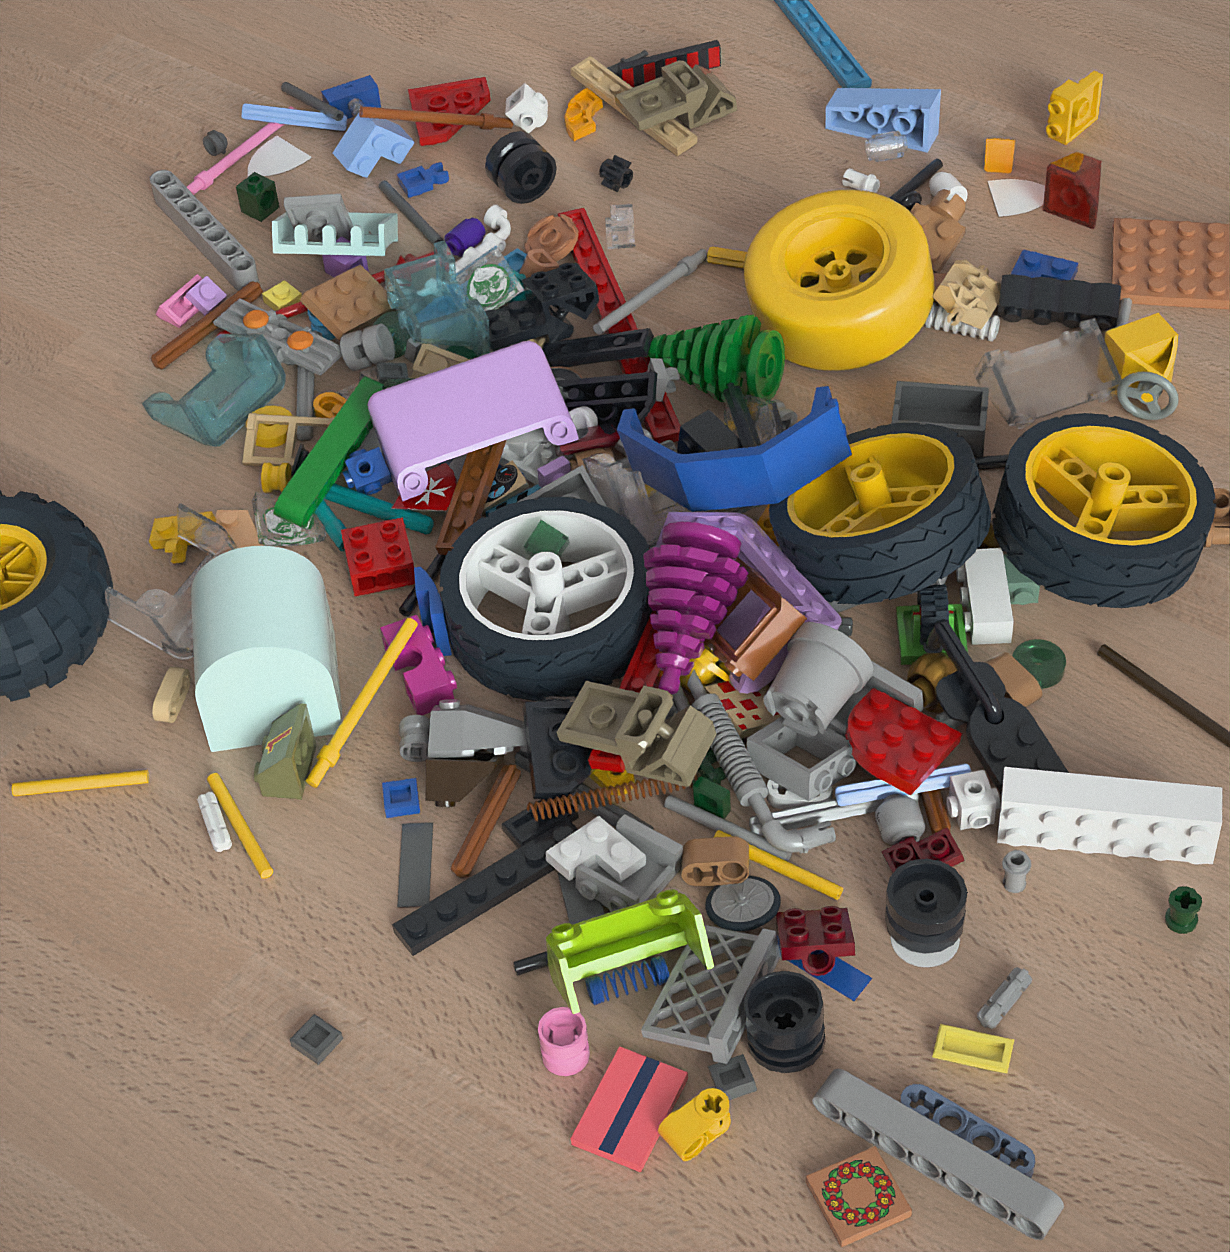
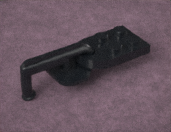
M944 619L936 622L923 644V649L926 653H941L944 648L958 671L942 678L935 688V696L950 719L967 724L966 734L969 745L999 793H1002L1004 767L1069 773L1029 710L1019 702L1004 697L1005 685L994 668L985 662H973L950 624Z

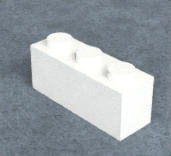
M1001 548L976 549V552L961 567L956 569L957 582H963V587H960V604H962V607L967 608V612H963L965 632H970L972 645L1011 643L1014 621L1003 551Z

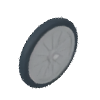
M748 876L744 882L739 884L716 885L706 898L705 909L710 920L717 926L732 931H748L770 922L779 911L781 898L779 891L771 882L757 876Z

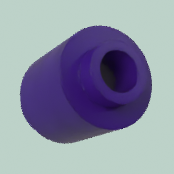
M474 217L464 219L445 235V247L448 246L452 255L463 257L464 252L469 247L475 248L483 241V236L486 234L483 224Z

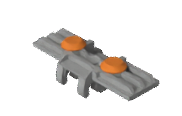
M240 298L213 321L215 326L247 340L245 343L246 360L256 363L258 360L257 352L268 356L270 371L277 375H280L282 372L281 363L283 362L289 366L297 364L321 376L342 357L340 345L323 338L322 333L316 330L312 331L308 326L305 328L288 321L286 316L282 314L276 315V311L272 309L268 312Z

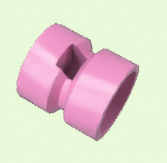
M568 1007L554 1008L545 1013L538 1025L544 1066L548 1071L558 1076L577 1074L587 1065L590 1056L587 1026L584 1017L580 1012L572 1014Z

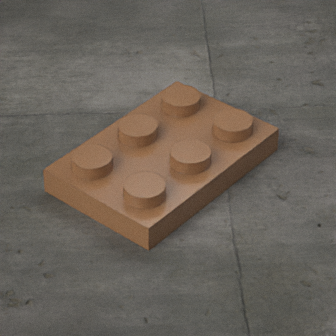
M361 264L304 292L300 299L308 310L339 341L343 335L361 330L397 309L396 304L391 303L387 296L389 292Z

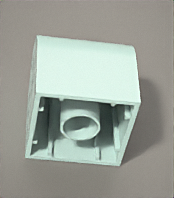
M274 546L237 548L210 560L199 570L193 580L191 607L195 697L211 752L262 745L264 736L269 735L272 722L299 704H307L314 737L335 734L343 721L336 642L325 586L319 570L304 556L291 550Z

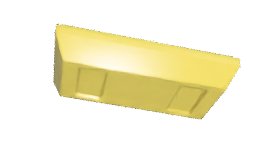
M940 1024L932 1057L1007 1074L1014 1039Z

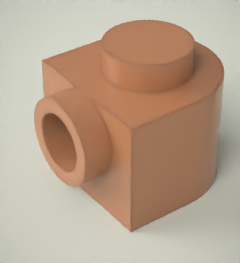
M535 249L528 251L519 273L525 274L526 278L536 272H547L556 269L559 265L544 249Z

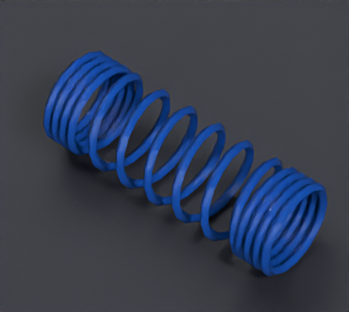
M660 955V957L652 958L650 966L643 960L641 970L637 964L633 963L631 968L632 974L625 966L622 969V976L618 970L614 969L613 980L607 972L603 974V982L597 975L586 978V987L592 1004L595 1006L596 1004H601V1002L604 1003V994L607 1001L610 1000L606 975L611 982L616 998H619L615 972L619 976L627 996L629 993L626 985L625 970L631 978L635 992L638 993L634 966L638 970L646 990L648 987L644 974V964L650 972L655 987H657V984L660 986L661 984H666L670 975L664 957Z

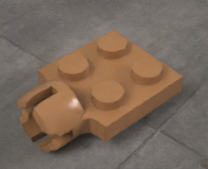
M946 189L938 191L930 204L924 206L915 203L910 211L916 217L926 235L933 273H940L966 233V227L959 223V220L965 213L966 203L956 193L948 201L947 197L951 191Z

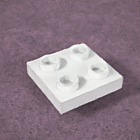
M545 436L544 441L505 444L499 464L504 466L513 460L520 472L523 473L525 479L535 485H539L537 469L559 457L556 456L554 444L548 441ZM568 455L564 457L569 461L573 457V455Z

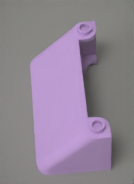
M523 341L378 391L370 397L367 405L393 484L402 501L416 497L426 490L428 485L426 467L542 427L547 440L555 445H565L579 440L575 425L542 348L532 341Z
M734 512L668 513L664 526L673 522H696L717 527L736 536L741 542L738 557L760 574L769 585L807 618L805 622L820 623L836 630L839 629L842 622L839 614L796 569L795 565L753 519L744 514ZM663 528L655 547L664 545L662 542ZM751 590L717 631L736 650L771 608ZM789 641L754 681L744 673L739 678L731 672L729 679L734 688L739 693L748 694L759 691L774 680L788 654Z

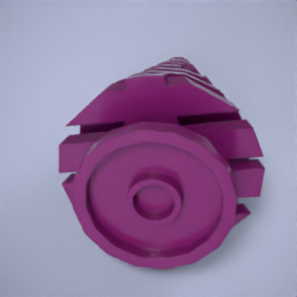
M681 521L665 525L662 532V542L664 545L653 547L643 554L644 566L648 570L646 572V586L650 590L648 591V604L657 613L650 614L651 625L654 630L658 631V633H654L655 648L662 652L656 654L657 668L664 672L660 678L659 689L666 690L671 695L679 691L680 675H688L694 667V662H689L690 659L700 658L704 650V643L699 642H704L705 639H712L716 631L715 625L719 624L727 615L726 607L732 605L737 597V589L743 587L748 579L747 570L744 567H739L740 564L734 561L738 557L741 542L738 538L725 530L696 522Z

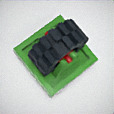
M945 584L930 585L917 591V605L896 606L901 665H912L920 656L926 654L923 644L936 622L942 619L950 624L968 652L962 604H949Z

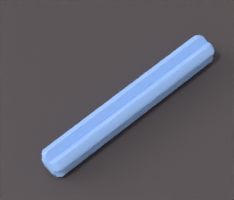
M248 103L242 106V118L245 120L335 131H346L347 116L345 115L342 120L336 121L322 112Z
M964 763L936 768L914 793L948 788L950 786V776L971 772L969 764ZM880 779L846 784L835 788V798L838 806L885 799L893 794L908 795Z

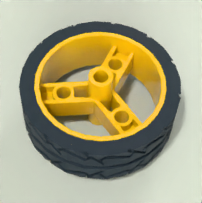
M1079 413L1063 415L1060 418L1057 416L1039 422L1025 431L1011 447L992 513L995 514V518H992L994 535L1002 551H1006L1008 554L1006 557L1020 573L1058 596L1090 606L1097 604V607L1129 608L1144 606L1147 603L1152 604L1170 597L1184 586L1194 572L1214 520L1216 504H1213V500L1216 497L1213 483L1203 466L1200 467L1197 464L1199 461L1184 446L1166 434L1162 435L1159 433L1160 431L1145 424L1118 416L1109 417L1105 414ZM1043 487L1078 517L1079 520L1076 527L1055 515L1044 504L1036 490ZM1169 531L1165 534L1143 540L1110 539L1112 532Z
M921 422L887 424L848 434L847 439L852 452L851 456L781 502L769 504L770 523L782 552L822 597L830 603L836 601L838 602L837 604L860 605L882 602L884 599L889 598L891 600L912 594L936 583L939 578L943 579L961 567L976 552V548L980 547L987 536L991 522L989 502L971 446L962 436L958 437V433L944 426L929 423L923 425L920 424Z

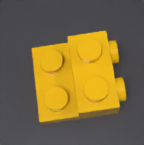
M1094 70L1085 78L1080 79L1078 83L1068 79L1060 87L1053 90L1050 96V103L1048 104L1050 115L1048 125L1046 126V133L1049 138L1067 145L1098 119L1103 74Z

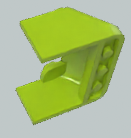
M674 889L662 891L657 894L656 898L573 925L570 923L557 925L552 928L551 933L546 937L548 967L552 981L572 1014L580 1012L572 982L668 950L688 945L707 970L714 968L700 911L685 894L678 893Z

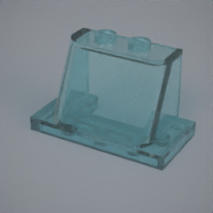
M445 240L434 243V255L384 269L389 306L391 309L397 310V317L401 328L407 329L414 343L470 347L474 351L476 358L489 353V318L478 299L467 301L456 281L455 258Z

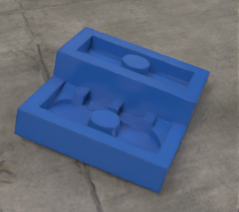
M414 567L415 590L422 625H428L431 633H434L437 648H440L443 656H451L450 640L438 589L422 567Z

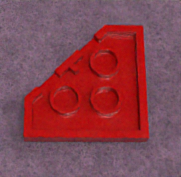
M486 77L408 89L411 109L415 111L476 115L491 101ZM415 122L420 146L447 142L464 126Z

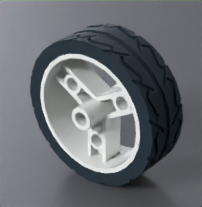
M561 496L538 498V500L528 499L508 504L488 513L486 518L481 517L462 532L451 546L454 548L452 551H448L441 567L440 587H443V591L440 592L454 656L470 676L485 687L506 696L509 694L513 698L531 701L561 700V698L571 699L577 697L586 681L608 686L614 683L612 680L620 679L625 675L650 618V614L653 611L648 604V591H650L646 586V572L648 570L644 566L643 556L650 549L646 539L634 524H631L628 519L606 506L592 501L589 503L584 499ZM567 561H568V562H573V563H575V564H572V565H569V566H567V567L562 568V563H561V562H567ZM489 590L526 610L522 633L511 632L494 625L478 612L477 608ZM618 597L616 602L603 615L589 624L570 631V614Z

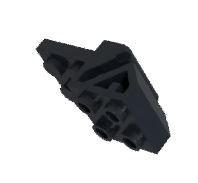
M576 262L564 263L556 269L547 272H536L531 277L522 279L526 297L525 301H514L508 306L497 310H486L481 315L472 317L474 328L493 352L540 336H544L551 344L569 338L574 333V326L566 318L569 312L584 320L592 313L599 302L597 285Z

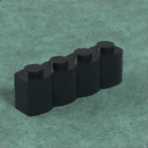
M1015 274L1002 275L998 316L1008 322H1019L1020 320L1029 319L1039 325L1059 322L1069 328L1089 325L1093 326L1096 330L1106 331L1117 326L1121 286L1112 283H1089L1080 280L1061 281L1048 277L1031 278Z

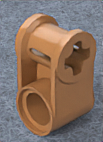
M1214 488L1216 497L1213 500V504H1216L1215 515L1204 543V548H1210L1211 545H1230V491L1227 489Z

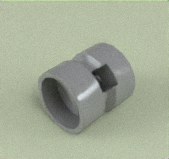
M384 324L373 325L365 328L363 332L358 330L341 337V353L346 365L352 371L371 367L373 363L376 365L378 362H387L395 357L393 337Z

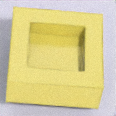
M284 280L262 293L264 303L276 311L300 302L302 293Z

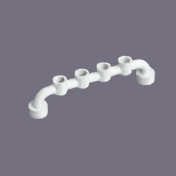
M493 205L487 210L484 216V223L493 230L499 228L500 230L495 234L492 232L488 233L482 243L476 248L469 247L464 252L463 257L457 262L451 261L447 263L443 272L435 278L433 276L428 277L424 281L423 286L416 291L419 299L424 300L428 296H432L438 300L445 294V284L452 281L456 285L461 284L467 274L466 268L471 266L478 270L486 262L485 254L492 252L497 256L504 251L506 247L504 240L510 235L511 231L510 222L507 220V212L498 205ZM394 277L386 284L384 289L391 293L407 283L398 277Z

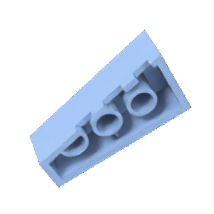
M837 88L826 106L825 129L928 153L939 134L941 89Z

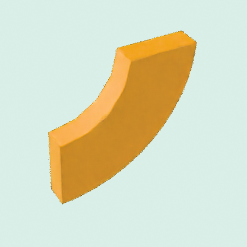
M588 88L577 93L569 101L568 108L564 114L566 131L573 141L596 131V123L592 118L597 111L603 108V100Z

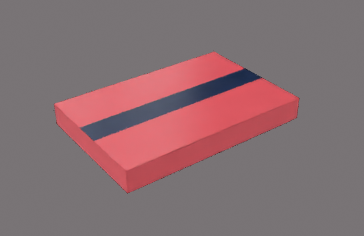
M619 1046L571 1137V1145L641 1172L660 1136L658 1127L672 1112L688 1080V1072Z

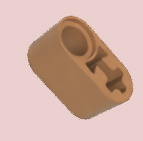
M1001 652L985 662L994 668L1005 685V698L1013 699L1024 707H1028L1041 699L1042 689L1038 681L1008 652Z
M734 836L699 838L687 841L683 845L682 879L692 886H714L744 882L749 876L748 843L744 839Z

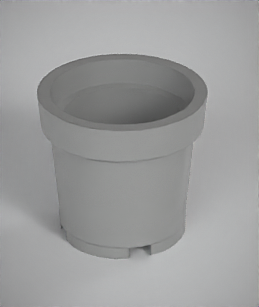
M805 622L790 639L788 654L764 696V704L773 716L778 712L785 719L782 724L790 730L801 735L815 737L818 732L824 733L850 696L858 693L873 675V664L866 652L847 635L824 624Z

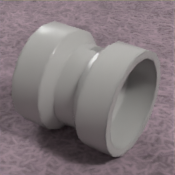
M410 715L400 721L399 734L402 738L400 741V755L405 760L421 762L428 758L430 719L428 717Z

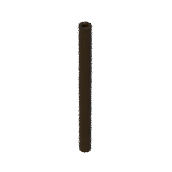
M1106 644L1099 648L1098 656L1230 748V731Z

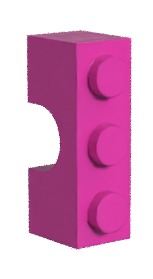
M414 615L408 618L415 620L418 626L393 664V668L397 671L405 667H416L404 672L403 679L406 694L416 715H425L431 713L433 707L439 705V701L454 699L453 690L457 689V684L452 671H445L443 667L445 666V660L440 648L434 649L432 645L434 639L429 626H422L418 616ZM407 618L380 627L385 651H387Z

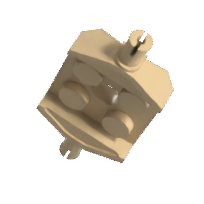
M967 259L956 260L933 294V298L949 313L947 322L950 323L952 320L951 325L955 326L961 321L981 330L999 303L1001 283L988 276L989 269L983 270L984 265L976 268Z

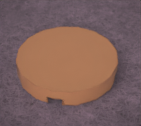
M560 214L561 217L550 215L539 220L527 234L528 240L524 244L526 253L530 250L544 249L558 262L573 250L578 241L579 231L576 224L570 217L564 214Z

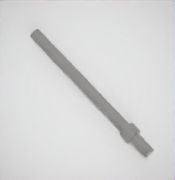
M700 249L692 256H686L681 259L674 269L593 326L594 332L601 335L679 278L689 276L697 269L700 263L707 259L708 252L705 249Z

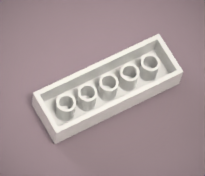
M1004 767L997 843L1009 844L1011 846L1044 847L1049 850H1074L1088 854L1104 853L1120 857H1144L1158 861L1174 860L1192 864H1213L1222 826L1221 787Z

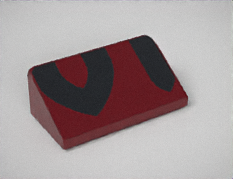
M604 424L578 429L576 431L579 440L565 445L554 444L556 456H568L603 447V449L614 447L619 442L620 437L613 425Z

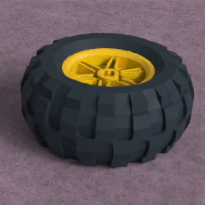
M0 490V696H6L10 702L31 697L29 690L46 684L49 688H52L67 678L68 667L72 664L83 665L94 652L93 648L97 644L98 637L103 636L113 603L111 598L113 590L111 572L103 547L95 533L88 527H85L84 522L77 515L58 502L52 501L48 503L45 499H41L38 494L24 491L18 492L14 497H6Z

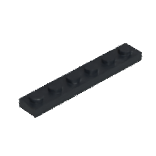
M569 818L395 922L392 924L394 933L411 955H416L554 871L555 868L546 861V851L577 831V827Z

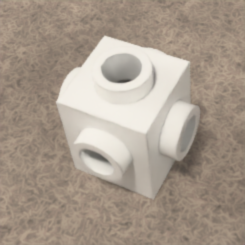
M524 83L506 98L505 115L511 119L515 126L521 127L527 133H530L533 129L541 127L546 122L548 102L541 93H536L527 84Z
M985 770L950 776L947 808L950 817H956L960 830L969 828L979 829L994 824L996 809L1000 808V798L997 789H991Z

